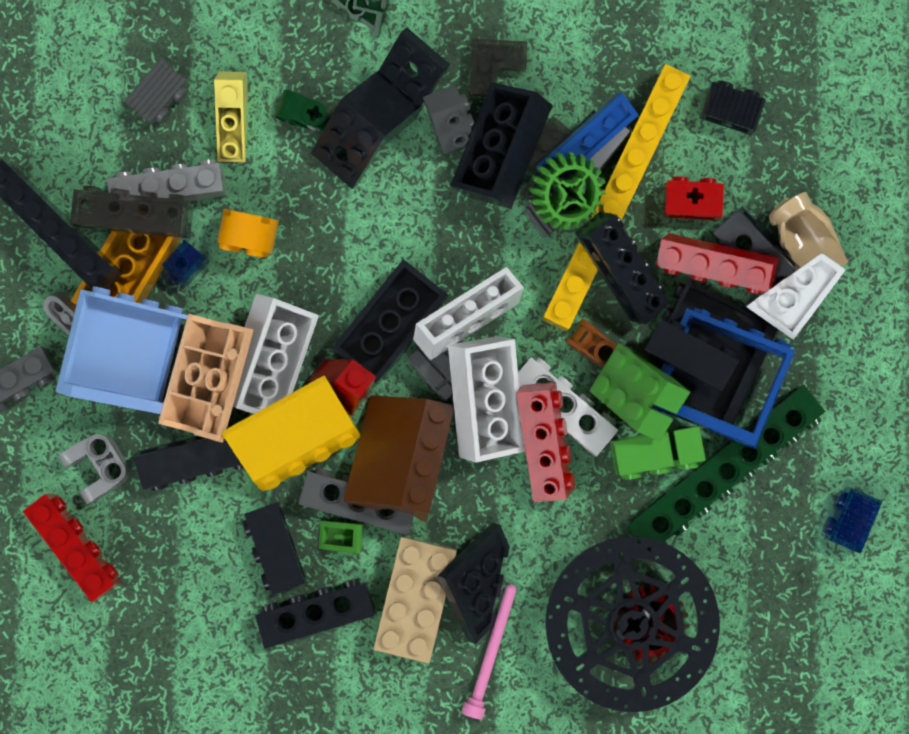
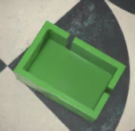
M620 343L616 346L589 390L602 403L607 404L606 406L636 432L658 441L663 437L673 418L652 409L653 404L677 414L690 394L689 390L643 354Z
M700 426L666 430L660 441L642 434L614 439L608 442L614 474L621 476L625 480L641 478V472L649 471L653 475L669 473L670 467L677 466V469L682 470L698 468V462L706 461Z

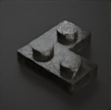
M472 39L469 96L486 97L491 83H498V70L526 72L528 41Z

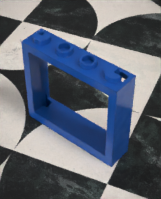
M687 308L680 323L686 327L684 330L686 333L689 334L693 324L783 360L752 433L684 405L681 406L677 414L654 404L652 407L756 449L794 359L795 350L791 349L792 345L784 342V340L776 338L773 342L763 338L765 334L756 329L748 328V331L737 328L738 324L730 319L722 317L721 321L711 318V313L704 309L695 308L693 311ZM663 363L661 369L669 376H672L674 368Z

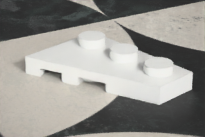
M821 252L746 307L794 340L846 269Z

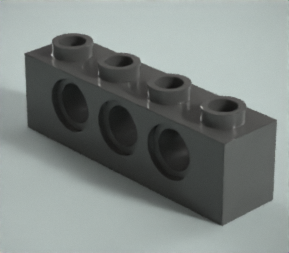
M317 467L315 472H307L299 505L409 535L414 519L412 514L395 510L392 515L385 516L380 510L365 507L357 508L353 504L343 502L350 476L343 475L342 480L331 477L332 471ZM330 484L336 485L340 490V496L335 501H331L325 496V489Z

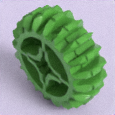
M567 152L564 157L563 154L556 153L555 161L551 158H546L547 167L537 166L541 174L539 177L532 176V180L537 184L529 188L531 193L536 194L529 199L533 205H537L534 208V212L537 215H541L543 222H550V226L553 228H558L560 225L562 229L568 230L570 224L575 229L579 228L580 220L586 224L589 221V214L593 216L597 214V211L594 210L596 205L603 206V202L599 200V196L606 194L605 190L599 188L606 183L603 178L599 177L602 172L599 168L594 167L595 163L593 160H586L582 154H577L575 157L574 153ZM576 169L573 174L569 173L565 178L557 177L567 170ZM561 184L570 190V193L574 195V198L565 192V189L561 187ZM551 185H552V186H553V194H552V196L550 197V200H549V191H550V187H551ZM584 185H586L585 193H584V196H583V195H582V188L584 187ZM570 204H577L575 208L569 211L560 212L562 208L566 209Z

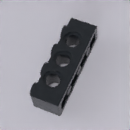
M743 206L713 232L717 236L715 240L719 245L779 258L773 286L777 284L778 277H787L800 268ZM740 235H747L751 238L752 246L750 248L740 246L738 242Z
M359 578L343 582L344 588L333 591L332 586L316 590L317 596L306 599L305 595L301 594L288 598L289 604L278 607L277 602L261 606L262 612L257 613L255 618L264 649L375 616L376 612L367 581L360 583ZM339 596L347 597L350 601V608L346 611L338 610L335 606V599ZM309 605H319L323 610L322 617L319 619L311 618L308 614ZM289 612L295 617L294 626L286 627L282 624V613Z

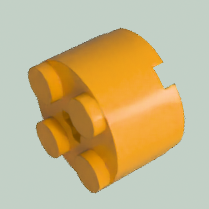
M223 208L217 237L219 249L241 252L242 248L247 249V255L268 258L269 253H273L279 220Z

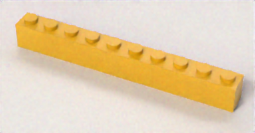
M667 64L664 65L606 185V194L600 198L603 206L597 205L595 208L597 213L615 214L622 220L691 77L690 75ZM580 241L542 318L543 321L566 332L570 329L598 270Z

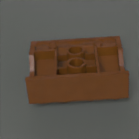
M371 395L343 502L374 510L392 509L409 513L419 520L427 522L454 405L429 399Z

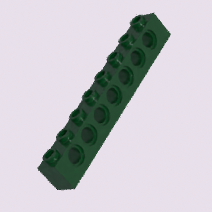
M805 385L798 386L775 404L764 428V431L767 428L774 430L776 439L772 444H768L764 440L763 431L756 449L752 448L754 451L753 459L747 462L741 456V451L746 445L730 440L700 464L698 468H695L626 523L624 527L631 536L651 538L668 544L665 541L673 533L676 536L683 533L689 527L688 521L695 516L699 519L712 509L710 504L717 498L722 501L734 491L732 486L738 481L744 483L756 474L753 469L763 463L765 466L778 456L776 451L783 445L788 448L799 440L800 437L797 434L803 429L811 430L822 421L819 416L826 411ZM790 410L795 412L798 417V421L794 426L788 425L785 419L786 414ZM757 420L744 430L752 433ZM724 463L729 464L732 468V475L728 479H723L719 474V468ZM701 481H706L710 485V492L705 497H701L697 492V486ZM683 498L688 502V510L686 513L679 515L675 511V503ZM658 516H662L666 520V528L662 532H656L652 526L653 520Z

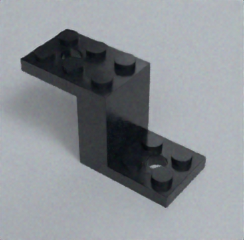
M406 27L400 32L380 69L341 98L311 154L351 189L355 188L360 183L379 150L415 121L425 106L423 97L433 93L450 64ZM410 62L417 66L418 73L411 68ZM341 147L347 150V155L343 153Z

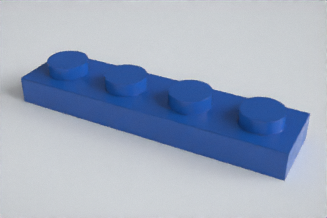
M618 92L546 158H551L555 161L556 153H561L565 157L567 152H572L575 154V157L577 154H582L586 160L590 159L638 116V113L625 95ZM544 158L537 166H542L546 168V158ZM576 169L567 170L557 177L565 178L569 173L573 174Z

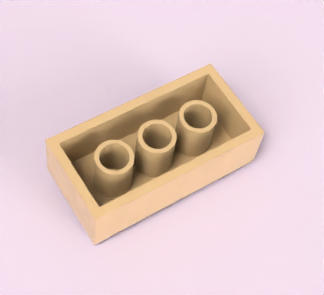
M405 536L401 537L374 650L430 664L446 594L437 576L455 559L457 549Z

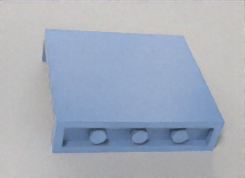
M93 286L92 292L80 289L55 392L69 397L161 414L164 404L162 400L182 319L187 320L188 315L182 314L183 308L166 304L164 310L158 308L159 302L142 299L141 304L134 302L135 296L118 292L117 298L109 296L111 290Z

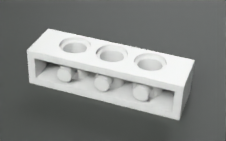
M505 267L416 323L413 340L429 360H432L448 350V345L457 344L518 305L524 287L510 270Z
M531 357L518 372L519 389L525 384H536L540 379L556 382L557 391L560 390L562 397H567L572 402V409L569 413L561 412V418H565L567 423V434L594 457L598 456L618 432V429L614 427L617 422L605 412L601 415L592 408L595 404L584 394L578 397L570 389L573 385L560 375L556 378L548 372L551 367L539 357L535 361ZM583 415L592 417L594 421V426L590 431H584L579 426V420Z

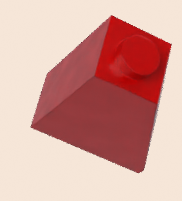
M326 359L308 380V383L325 375L345 410L354 415L370 394L376 376L353 359Z

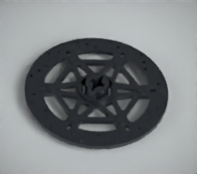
M627 536L597 543L577 555L565 567L550 593L547 603L545 628L549 650L558 670L578 693L588 700L612 710L643 712L658 709L677 701L698 684L715 656L720 634V618L716 597L711 585L700 568L689 557L664 542L645 537ZM620 552L623 553V560H622V561H620V558H619V553H620ZM644 559L660 564L674 573V578L666 584L632 571L631 560ZM612 562L614 564L615 574L591 594L585 597L577 593L580 584L593 571L607 563ZM688 577V581H686L684 584H681V581ZM623 579H627L633 593L632 598L623 599ZM639 579L657 586L659 590L641 599L635 580ZM613 583H616L615 603L596 600L598 595ZM686 591L692 597L697 614V633L695 637L684 634L679 596ZM667 594L668 598L657 611H654L649 603ZM565 597L572 598L573 602L566 601ZM634 604L642 606L638 610L629 607H634ZM670 605H673L676 630L659 621V618ZM596 606L610 609L607 619L590 611V607ZM625 606L627 609L621 611V613L618 615L617 612L619 611V609ZM570 610L581 613L586 651L580 656H576L573 652L568 636L567 623ZM589 618L606 627V630L595 643L591 642ZM628 618L639 619L636 622L638 626L636 630L632 628L626 629L629 625L627 622ZM651 618V626H648V621ZM617 620V627L614 630L613 621L616 622ZM661 628L674 636L675 641L655 639L657 630ZM646 633H648L645 639H643L642 641L638 640L642 638ZM608 637H611L615 645L598 654V648ZM631 639V643L623 642V640ZM650 644L668 647L669 650L649 665ZM692 646H698L700 647V650H694L692 649ZM624 649L630 668L609 662L606 658ZM642 649L641 669H637L632 650ZM681 651L688 655L686 662L674 675L657 685L651 684L650 674L675 653ZM580 664H584L580 670H576ZM599 664L633 677L634 687L632 689H623L608 685L590 674V670ZM643 687H645L646 690L645 696L642 695Z

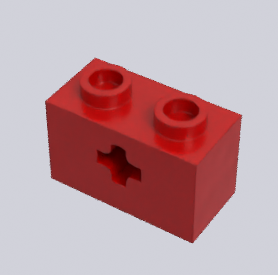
M684 176L672 177V180H667L664 184L663 218L719 221L723 217L724 183H717V179L701 178L700 182H693ZM691 192H695V197L700 198L695 204L692 203V199L687 198Z

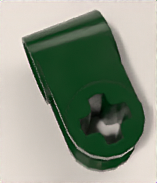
M283 90L274 117L280 121L285 122L288 120V124L300 126L314 132L323 131L330 119L327 109L322 103L290 90ZM320 112L322 118H316L313 122L310 116L317 115Z

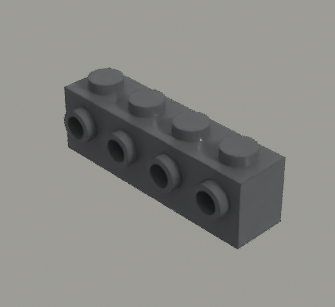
M40 346L0 369V413L6 409L5 405L10 402L24 400L31 395V390L38 386L40 388L46 387L56 380L54 377L59 375L61 370L49 349Z

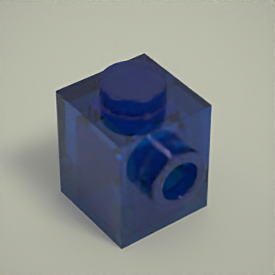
M184 240L163 263V266L168 270L165 275L177 286L181 282L189 286L210 261Z

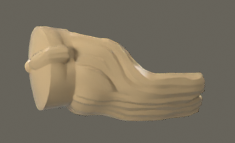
M807 192L795 195L790 199L785 198L770 213L769 220L773 226L778 225L781 247L800 267L821 252L841 266H845L848 263L831 220L821 208L815 204L813 205Z

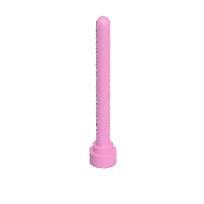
M509 584L505 588L472 697H469L467 702L464 701L461 710L462 714L475 719L483 720L486 708H484L485 702L483 697L516 594V587L513 584Z

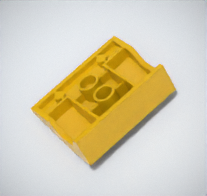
M325 375L222 431L223 437L253 482L262 492L278 487L282 481L291 476L300 475L309 466L327 460L331 454L342 448L352 446L360 438V433L351 415L345 410Z

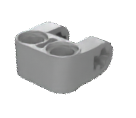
M92 435L68 448L58 456L65 469L89 457L101 479L80 492L87 505L112 492L124 483L130 475L129 464L115 441L107 435ZM100 439L106 443V451L102 455L97 454L95 451V444ZM115 463L121 468V474L117 479L112 478L109 473L110 467Z

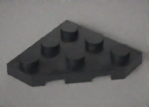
M491 523L437 576L468 642L477 644L495 623L496 614L492 612L495 598L500 597L504 575L500 574L503 558H508L510 549L500 524Z

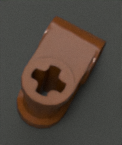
M581 319L578 329L565 342L579 354L586 356L596 365L603 368L607 362L599 358L598 351L603 347H608L614 351L617 345L592 324ZM587 333L582 342H579L583 335Z

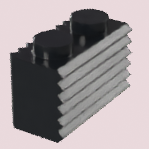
M719 80L717 83L712 82L708 88L699 119L752 136L756 131L766 99L760 98V93L751 89H744V92L733 89L734 85L727 81Z

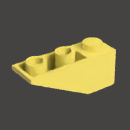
M219 71L214 79L218 162H246L247 72Z

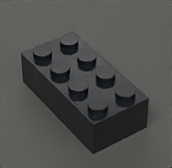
M492 82L450 186L466 197L512 209L553 105L535 91Z
M403 259L332 349L345 359H353L376 376L374 382L379 385L414 341L416 323L439 310L447 300L448 294Z

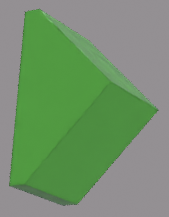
M320 521L318 549L360 554L363 549L364 523Z

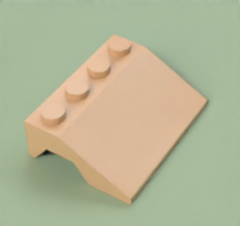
M188 314L158 424L188 431L195 435L223 443L222 431L226 430L254 330Z

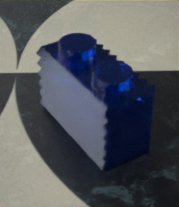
M845 487L844 491L840 490L834 500V506L837 507L833 517L829 516L823 527V532L826 533L824 539L852 552L861 554L883 501L851 487Z

